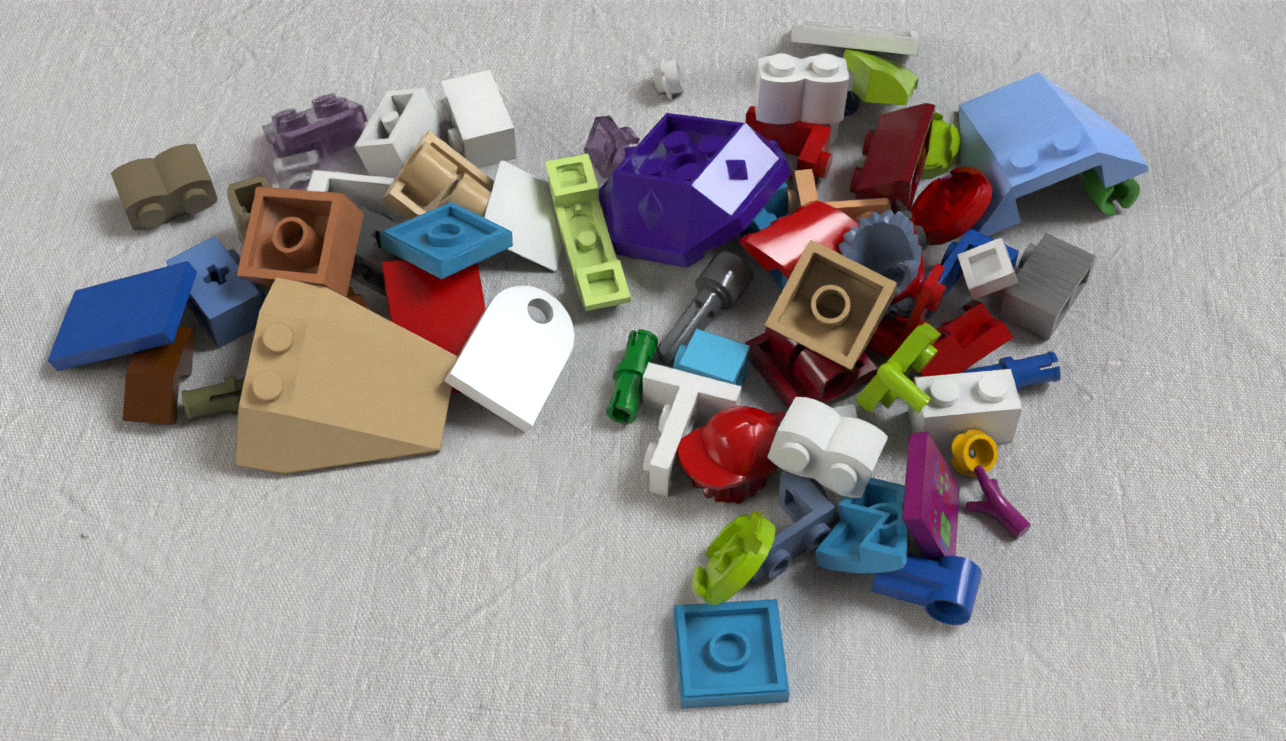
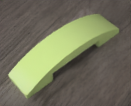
M589 154L545 161L548 183L563 246L585 311L630 303L631 296L620 260L616 259L599 202V188Z

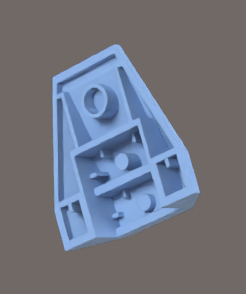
M1039 72L959 105L961 167L972 166L981 170L993 188L990 204L983 216L972 226L975 231L986 236L1021 223L1015 199L1091 168H1094L1105 188L1148 172V165L1127 134Z

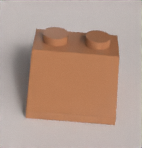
M256 187L237 276L243 280L267 287H272L276 278L325 286L347 298L364 212L343 193Z

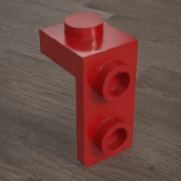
M755 106L748 108L745 121L747 125L765 139L777 141L782 152L799 156L797 170L812 169L815 185L819 178L826 179L833 158V154L829 153L830 127L807 123L801 120L788 124L764 123L756 120Z
M936 263L922 286L909 319L897 316L895 321H891L885 316L883 317L866 347L868 350L892 357L914 329L926 323L924 317L927 310L936 311L946 290V286L939 283L945 269L944 266Z

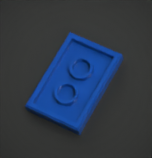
M188 261L75 290L47 361L57 371L173 343L197 271Z

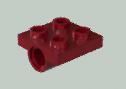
M768 327L765 328V333L745 342L746 345L750 346L749 360L788 409L795 397L811 398L827 405L868 384L875 377L878 370L864 351L851 371Z

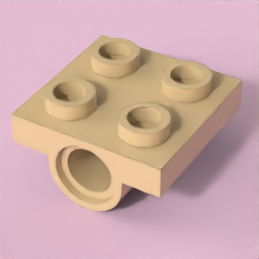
M429 130L418 141L382 198V201L408 220L449 202H453L484 217L494 180Z

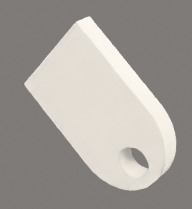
M522 285L513 286L501 291L484 310L444 382L526 433L533 426L573 349L575 339L574 327L569 314L556 298L539 288ZM533 306L540 309L546 317V324H540L531 319L527 307Z

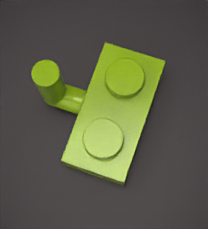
M927 322L917 326L892 357L878 368L875 377L863 389L855 401L870 413L881 405L889 409L901 398L919 414L928 405L931 398L906 376L912 369L920 373L938 353V350L932 345L941 334Z

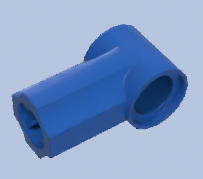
M907 553V563L902 569L875 573L871 592L924 606L927 614L939 622L950 625H962L968 623L971 619L982 577V570L973 561L960 556H944L939 558L938 561Z

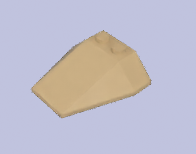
M276 278L259 311L238 408L235 465L286 475L440 452L452 386L444 382L456 361L457 356L325 286Z

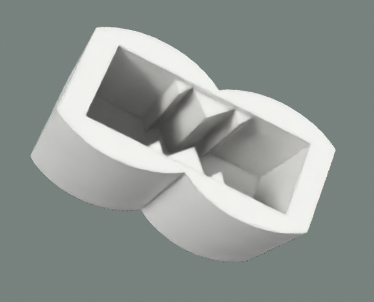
M784 53L759 58L754 95L756 120L770 124H788L799 120L812 124H832L843 121L849 84L846 59L826 53L804 59Z
M795 397L775 434L767 457L778 467L789 473L803 477H814L820 484L835 493L852 498H861L878 463L888 436L879 428L864 420L841 417L834 409L820 401L805 397Z

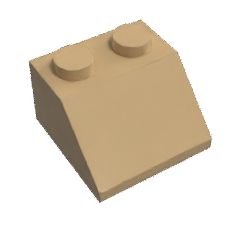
M810 239L770 313L765 326L852 371L897 292V283Z

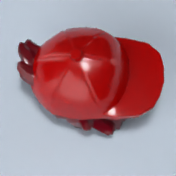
M745 405L729 407L719 411L705 426L681 438L677 447V454L686 475L693 479V487L702 488L707 499L714 496L716 503L725 502L728 504L735 502L736 504H741L747 495L754 497L759 489L762 490L765 487L767 478L779 469L767 456L775 434L786 414L784 412L768 413L764 410Z

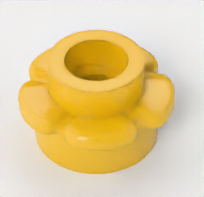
M968 429L966 434H958L951 444V452L953 453L952 465L961 475L969 474L971 477L976 478L974 468L977 465H982L985 472H988L997 462L998 449L996 443L990 436L979 429ZM970 449L974 450L972 458L969 456Z

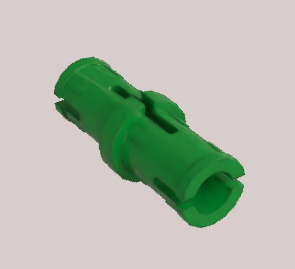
M639 329L638 336L635 330L629 333L622 361L615 367L613 379L616 381L606 414L617 423L626 424L627 417L629 423L636 421L640 399L643 395V375L648 363H651L658 345L657 336L648 330Z

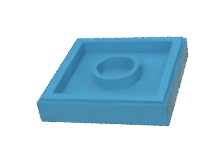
M449 202L380 233L381 248L440 279L513 246L512 231L453 202Z
M777 599L723 602L719 605H708L707 603L673 605L682 709L788 702L789 687Z

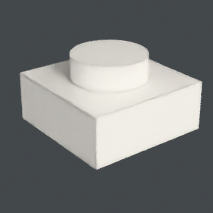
M1002 237L957 254L968 289L974 300L1018 283Z

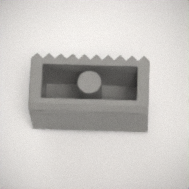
M1045 233L1037 246L1030 243L1025 249L1018 265L1020 270L1016 274L1018 283L999 290L998 298L1003 299L999 316L1002 320H1008L1010 324L1016 323L1019 328H1025L1027 332H1033L1035 336H1041L1044 340H1049L1089 281L1097 256Z

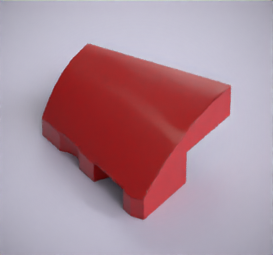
M815 200L800 206L795 210V213L789 216H782L770 222V226L756 233L743 236L739 243L766 271L778 269L789 279L810 239L841 254L838 245L844 242L843 235L846 232H850L852 227H859V224L835 207Z
M972 299L962 306L965 313L940 324L935 329L941 334L932 345L938 350V353L920 373L917 371L916 373L920 377L959 374L1014 337L1003 321L995 319L990 315L983 302Z

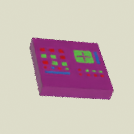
M928 431L912 433L908 442L902 520L927 559L938 561L939 558L944 556H956L960 487Z

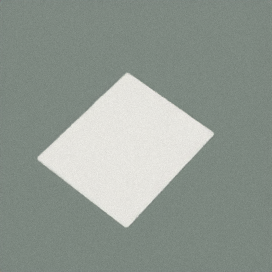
M501 160L484 218L512 231L513 246L507 250L552 271H556L563 242L549 183Z

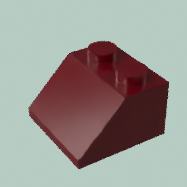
M923 103L881 114L876 131L870 129L867 131L862 149V155L867 156L863 168H855L849 188L850 193L856 194L855 200L888 198L894 215L898 211L901 212L903 210L910 212L930 151L935 112L934 104Z

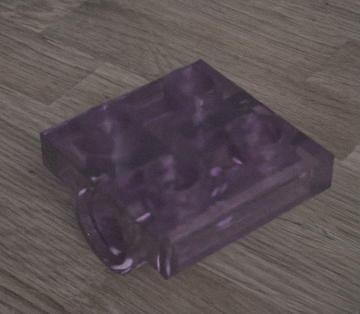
M331 93L312 100V107L297 113L295 108H291L272 115V123L262 126L267 142L272 144L281 166L287 172L323 158L321 142L330 155L355 146L365 129L364 123L368 121L362 104L348 100L346 97L337 98L335 93Z

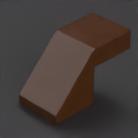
M179 326L173 343L134 352L126 371L123 421L167 425L176 424L179 377L192 374L195 327Z

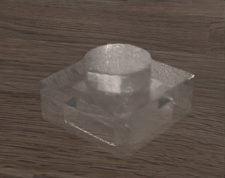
M316 150L273 160L278 185L282 189L307 190L313 170L321 171Z

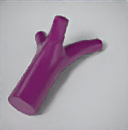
M977 465L974 468V472L986 500L978 502L968 501L966 503V510L980 511L993 515L1017 539L1030 529L1031 524L1003 496L998 481L994 478L989 479L984 467Z

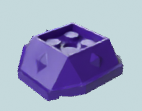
M666 113L637 146L625 148V159L599 189V202L612 245L617 255L688 268L704 258L703 252L719 247L742 233L789 177L791 172L778 142L765 139L746 123Z

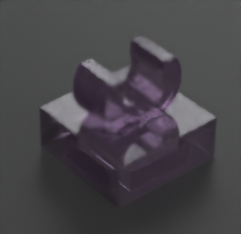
M598 116L594 119L583 151L589 154L590 161L601 177L610 178L614 170L625 159V148L629 147V144H638L640 139L631 127L619 128L611 116Z

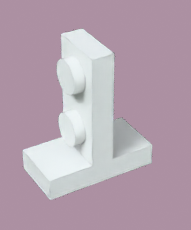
M648 363L643 375V405L662 410L658 431L662 432L658 443L650 442L643 462V470L649 472V492L666 497L669 496L680 467L677 447L681 438L694 430L697 420L708 422L719 411L729 407L740 406L741 386Z

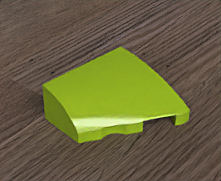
M845 48L843 59H846L847 68L855 74L852 91L859 98L868 103L907 105L914 89H917L919 78L900 63L877 53L862 49Z

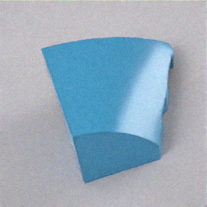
M870 478L861 498L844 496L838 503L839 523L815 550L818 567L863 574L884 573L902 569L907 563L908 528L902 520L905 485Z

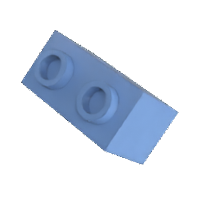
M214 236L166 260L167 266L188 261L197 271L186 305L216 346L221 348L256 329L259 311L267 294L261 284L243 280L237 276L241 258L233 248L227 251L217 237Z

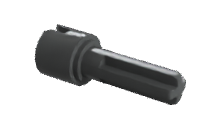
M721 251L717 256L714 255L695 281L698 293L656 348V353L659 356L658 359L661 362L673 367L679 347L682 344L688 346L695 330L704 331L720 309H730L735 305L753 280V272L744 260L728 251Z

